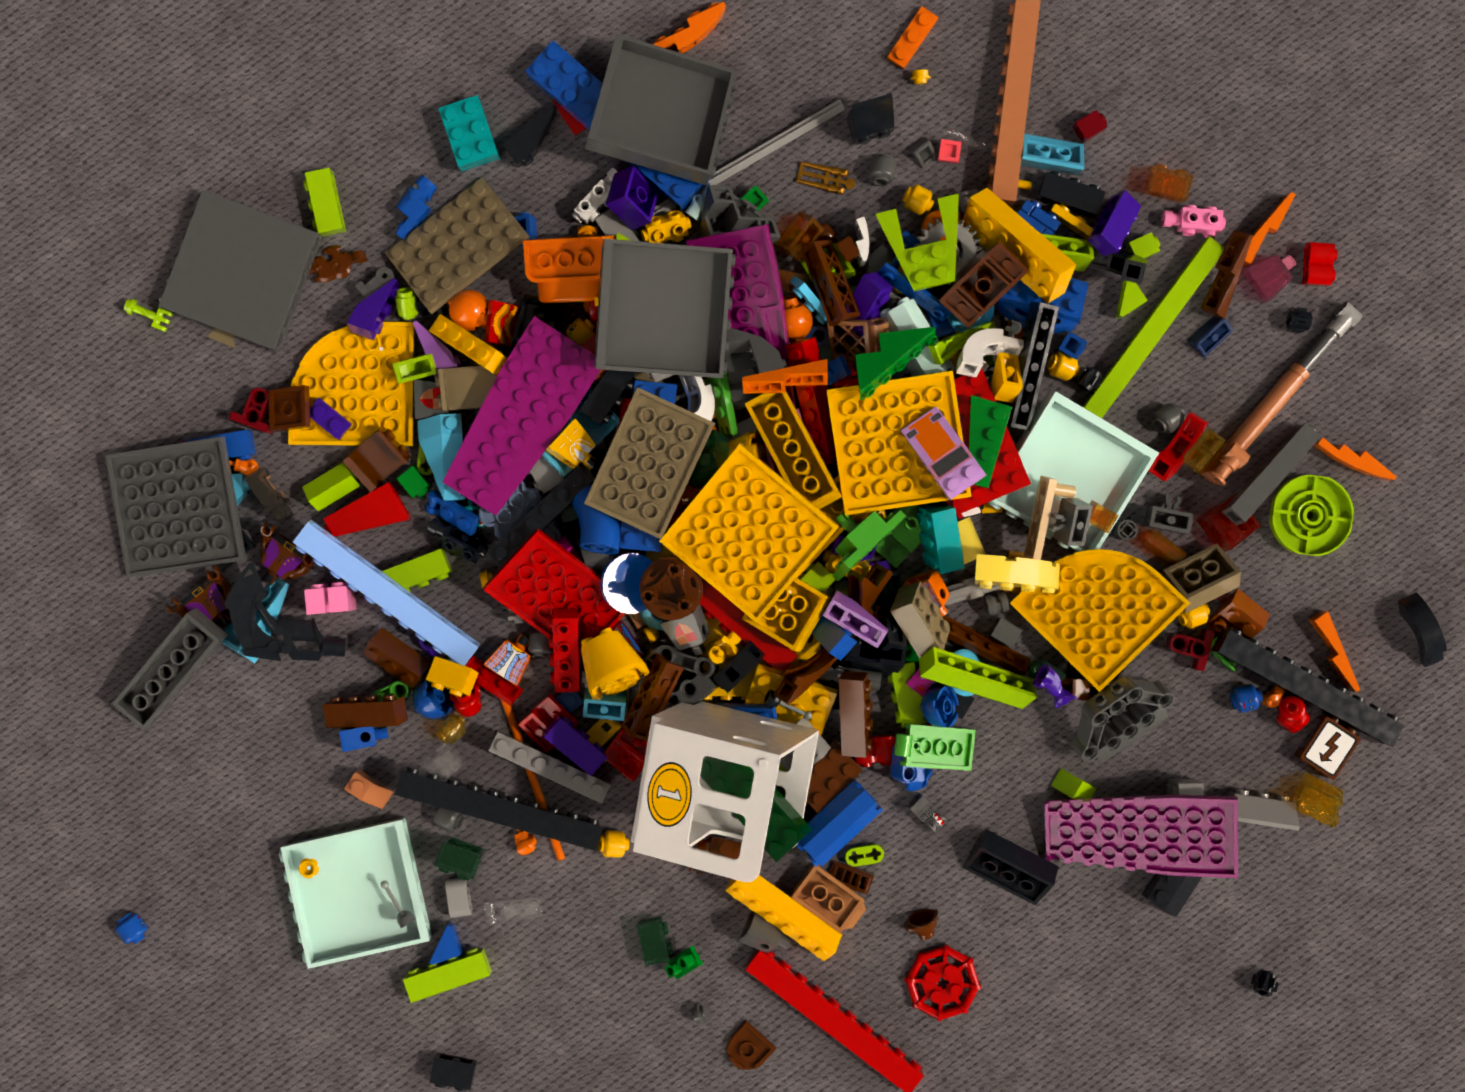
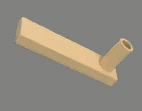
M1040 476L1024 552L1025 558L1041 560L1054 496L1074 498L1076 494L1075 486L1059 484L1056 479Z

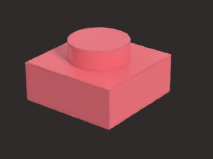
M941 139L938 161L958 164L962 142Z

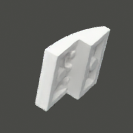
M865 217L856 219L853 226L859 240L855 242L860 252L857 260L859 267L865 265L869 254V233Z

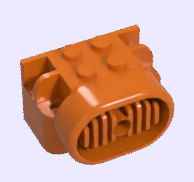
M616 235L524 240L525 273L531 282L538 284L539 301L542 303L594 301V298L599 297L602 239H617Z

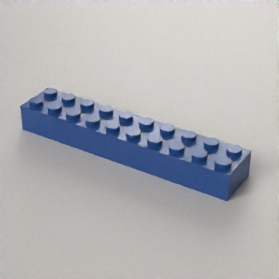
M552 40L527 68L526 74L535 85L590 131L603 83ZM624 161L630 167L634 166L665 198L681 211L705 187V185Z

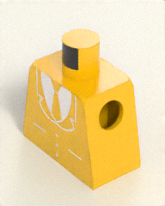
M576 419L546 449L547 453L572 469L581 462L591 470L598 462L589 453L596 444Z

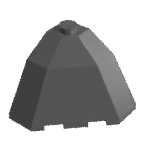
M708 185L700 223V237L768 224L772 244L780 239L781 236L774 219L770 216L764 217L757 212L756 206L745 198L742 201L733 194L734 190L730 187Z
M730 328V331L726 332V340H729L728 353L725 352L724 361H727L728 382L734 413L746 408L745 403L763 394H743L742 377L787 368L785 359H781L779 351L764 338Z

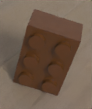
M833 739L827 743L831 747L830 750L812 768L806 803L816 813H819L863 771L851 757L842 756L841 746Z

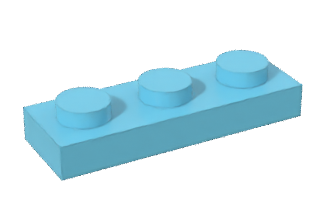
M794 276L789 281L794 287L792 291L800 299L803 297L805 300L803 304L811 312L814 311L817 314L815 318L821 325L827 324L828 320L819 299L805 282Z

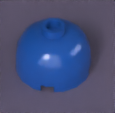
M425 679L413 692L414 709L417 713L428 719L444 717L453 710V701H449L444 693L449 691L446 688L443 691L431 687L432 683Z
M937 686L929 689L924 694L920 703V711L926 722L940 728L952 727L959 713L955 712V706H959L957 694L953 688L946 686Z

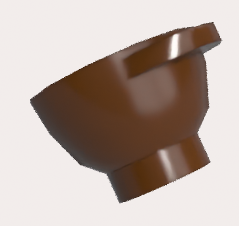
M919 909L908 916L907 921L904 922V929L908 932H914L921 940L932 938L937 924L938 910Z

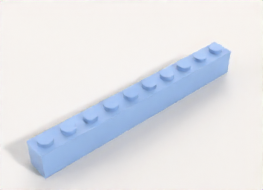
M310 520L307 522L293 541L298 551L303 554L308 553L313 557L312 560L316 564L329 568L331 570L330 573L335 578L344 579L348 582L347 586L355 592L359 590L365 595L364 598L368 602L381 606L383 613L390 617L392 615L396 617L401 626L406 629L411 628L416 632L415 635L420 640H427L433 644L432 648L441 654L444 652L448 655V659L451 662L465 666L478 649L479 642L314 521Z

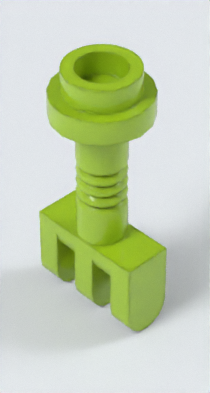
M128 299L123 310L127 311L128 315L137 313L153 320L152 327L166 332L167 328L160 325V322L169 324L170 320L163 318V315L172 317V312L159 307L156 313L137 305L138 301L135 299Z

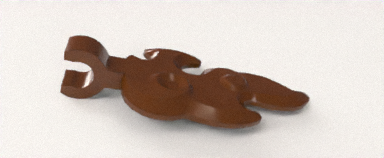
M341 246L327 247L323 250V253L329 254L331 260L327 261L323 256L315 257L309 275L317 273L314 281L319 283L330 282L336 278L344 279L351 272V264L367 262L366 253H363L362 250L355 251L352 254H348L347 251L340 253Z

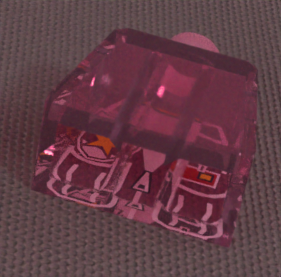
M1276 254L1245 269L1242 273L1261 300L1266 303L1271 301L1293 279L1289 270L1296 265V261L1290 255L1281 260Z

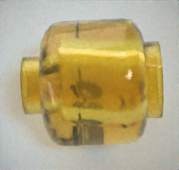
M447 714L436 724L435 734L444 744H454L465 735L466 728L464 725L466 722L459 714L457 716Z

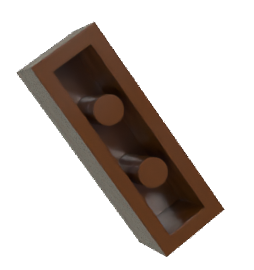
M381 628L374 635L363 652L370 660L377 663L412 689L418 685L432 665V662L384 628Z

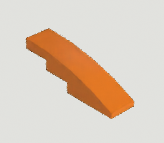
M1323 437L1313 445L1329 458L1367 476L1386 481L1397 478V476L1366 451H1360L1356 454L1345 444L1334 447Z

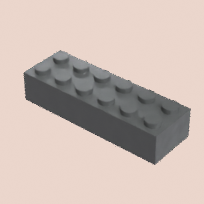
M197 608L189 611L112 705L145 731L154 725L228 634Z

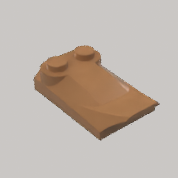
M814 864L810 866L790 895L792 899L839 933L845 929H852L866 911L865 899L828 873L820 865L817 867Z

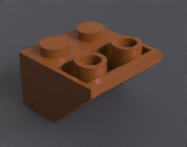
M1237 589L1223 601L1206 622V625L1217 634H1220L1222 628L1230 630L1233 627L1243 633L1242 637L1248 639L1249 637L1253 638L1265 628L1270 614L1240 589Z

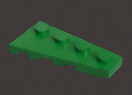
M971 395L969 451L986 474L985 477L973 485L988 489L1012 407Z

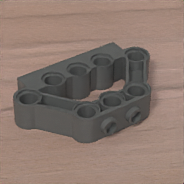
M674 644L651 648L647 652L648 656L642 659L649 669L656 653L662 654L665 657L666 650H669L671 658L668 661L679 664L685 670L694 672L697 675L694 679L683 681L680 685V690L672 692L664 710L675 706L673 702L674 696L678 697L679 703L695 705L719 688L712 678L718 672L719 664H713L708 656H695L692 653L679 650ZM704 662H707L709 665L708 672L703 670ZM644 674L639 677V684L627 689V713L645 678ZM690 683L695 687L693 694L689 691Z
M1129 675L1123 676L1083 704L1081 707L1082 716L1071 746L1083 761L1088 762L1097 758L1102 764L1167 719L1169 716L1166 709L1173 704L1175 697L1161 681L1147 682L1133 679ZM1133 703L1128 711L1122 713L1127 705ZM1116 715L1112 722L1106 724L1111 716Z

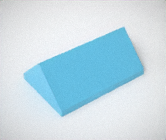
M1024 133L1021 166L1078 176L1084 170V144Z

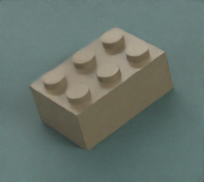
M1217 543L1164 569L1163 577L1190 602L1184 609L1185 613L1240 587L1241 572Z
M921 581L899 588L890 612L918 657L921 658L932 647L944 650L950 626L940 614L938 605L934 604L930 598L928 589L922 585Z

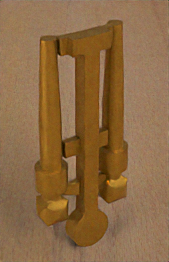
M801 161L797 183L828 190L831 193L837 192L840 195L844 194L845 188L839 186V184L845 185L847 189L855 187L854 179H841V176H848L849 171L847 169L841 170L835 166L829 167ZM804 166L817 170L825 171L826 174L824 176L816 173L803 171ZM830 173H832L833 175H837L838 177L833 178L829 177ZM804 175L824 180V183L802 180L801 178ZM828 181L836 183V185H833V184L827 185V184H828Z

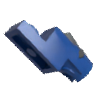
M422 174L418 175L399 192L401 199L398 202L397 208L408 217L407 220H403L397 227L398 231L396 234L403 240L432 211L425 202L430 201L437 187Z

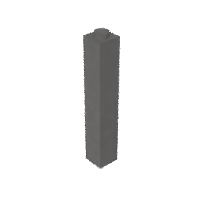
M1307 423L1296 427L1222 510L1236 526L1246 522L1320 439L1321 436L1316 432V429Z

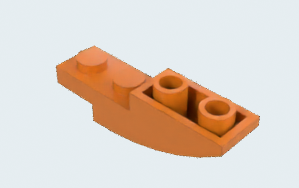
M715 2L709 5L708 9L703 12H693L687 19L688 28L681 27L675 30L674 34L669 37L662 36L656 39L653 45L668 50L676 48L678 53H685L699 44L717 26L726 11L725 2L720 4Z

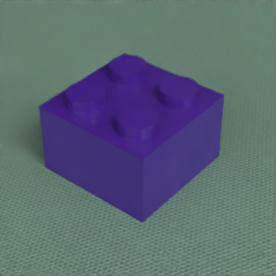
M634 166L614 173L606 205L631 230L651 223L659 191Z

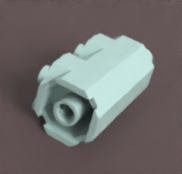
M908 297L900 300L897 303L898 306L892 310L887 308L879 313L880 318L888 319L889 332L930 327L915 300H909ZM928 346L922 350L917 358H912L906 364L912 377L953 371V374L956 373V369L950 359L946 360L942 365L935 364Z

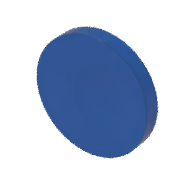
M623 553L610 560L602 572L600 581L601 592L607 604L613 609L626 614H635L647 609L640 596V581L645 570L653 562L649 558L637 553Z

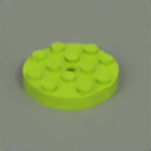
M1316 475L1297 476L1285 482L1274 494L1270 506L1269 525L1275 539L1286 550L1301 555H1326L1338 549L1350 535L1354 514L1353 503L1347 491L1338 482L1329 477ZM1308 512L1313 513V518L1310 520L1307 518Z

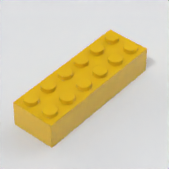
M988 188L971 196L963 217V227L970 224L971 227L968 232H977L972 238H979L980 241L978 243L987 251L998 240L1005 244L1029 267L1030 271L1020 280L1047 304L1063 295L1068 287L1076 263Z
M786 389L785 393H763L745 403L783 479L818 509L842 498Z

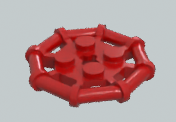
M948 944L926 952L917 953V958L908 975L904 977V982L907 984L913 1003L912 1007L936 1018L940 1022L942 1019L968 1013L975 995L981 989V984L978 981L973 964L974 959L971 956L968 957L954 950ZM943 955L941 961L932 964L927 961L928 959ZM950 956L960 961L961 964L955 966L947 961V957ZM924 963L926 965V971L924 972L921 978L916 977L922 964ZM964 968L967 969L970 982H964L961 971ZM943 977L944 980H948V983H946V987L942 988L941 985L937 986V983L940 982L939 978ZM915 983L922 984L924 994L920 998ZM963 988H970L963 1002H961L959 996L962 994ZM930 999L938 1004V1009L936 1010L923 1002ZM955 1001L959 1005L943 1010V1005Z

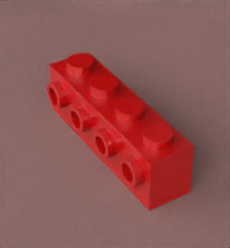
M553 609V617H549V630H553V636H549V648L554 649V654H550V666H554V672H550L551 685H555V692H580L578 609Z

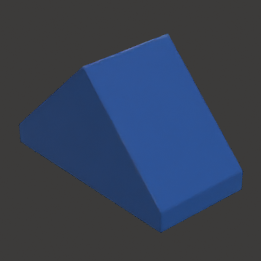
M449 922L429 962L433 965L462 954L463 948L454 923Z

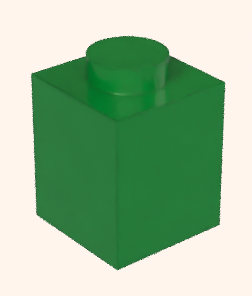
M411 466L397 478L412 498L416 499L419 497L421 499L429 493L428 488L431 484L418 471L416 466Z

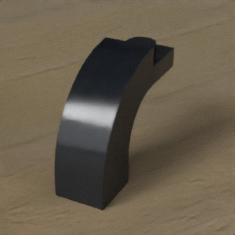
M1093 246L1094 259L1088 267L1116 273L1121 276V280L1138 284L1143 283L1148 263L1146 259L1122 250L1115 254L1111 253L1103 256Z
M1417 592L1398 600L1399 613L1408 623L1417 639L1421 664L1427 667L1443 660V652L1447 651V646L1441 627L1430 607Z

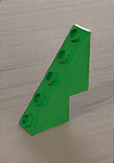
M935 327L878 333L880 352L855 354L860 400L871 397L875 390L881 384H886L894 373L903 370L906 364L912 358H917L925 347L935 343L938 338L935 334Z

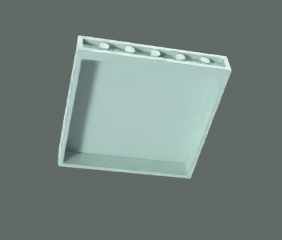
M1050 389L1033 416L1030 431L1025 430L1015 446L1031 484L992 500L988 504L998 510L1000 507L1006 509V514L1015 520L1018 517L1024 520L1023 524L1030 528L1040 476L1056 479L1059 484L1075 486L1076 494L1074 498L1092 505L1093 509L1085 546L1070 547L1075 549L1074 553L1100 549L1159 452ZM1054 496L1048 526L1049 524L1056 523L1057 519L1052 518L1051 513H1058L1061 498L1067 497ZM1047 527L1045 537L1051 540L1054 530ZM1057 542L1062 547L1066 549L1069 548V546L1063 544L1062 542Z
M405 817L288 843L280 847V861L285 866L284 879L286 883H289L290 888L288 897L289 901L293 903L295 910L293 911V919L295 923H298L299 927L297 932L298 941L302 943L304 950L302 951V959L304 963H307L308 969L431 940V928ZM304 858H313L318 862L319 872L317 875H313L312 878H305L299 873L298 867ZM382 881L389 883L388 887L402 910L410 911L415 917L414 921L403 928L397 922V915L399 914L397 908L386 890L380 886Z

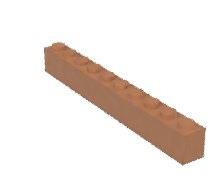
M1014 0L1010 2L1008 15H1011V22H1008L1006 26V35H1009L1008 43L1005 42L1003 55H1006V62L1002 63L1001 75H1004L1003 83H1000L998 95H1001V103H997L996 115L999 116L998 123L994 125L993 135L996 136V143H993L991 148V156H994L993 164L990 163L988 176H991V184H987V188L1008 206H1013L1017 199L1041 0Z

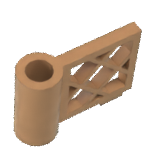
M845 319L838 324L846 331L841 337L834 331V326H830L827 321L831 360L843 355L847 364L849 360L856 361L855 354L859 353L853 348L858 343L865 348L866 353L880 352L878 333L889 332L888 319ZM854 326H863L864 334L861 338L852 330ZM847 333L857 341L852 347L843 340ZM838 343L848 350L845 354H837L836 345Z

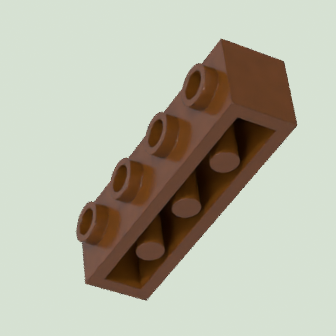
M843 671L838 679L842 756L866 758L869 751L873 750L874 745L873 738H870V731L873 728V720L870 719L872 700H869L872 683L871 680H868L867 672Z
M395 693L385 694L382 697H378L377 694H371L364 698H360V695H352L347 698L334 696L330 698V701L322 704L326 728L398 726L408 720L404 696H395Z

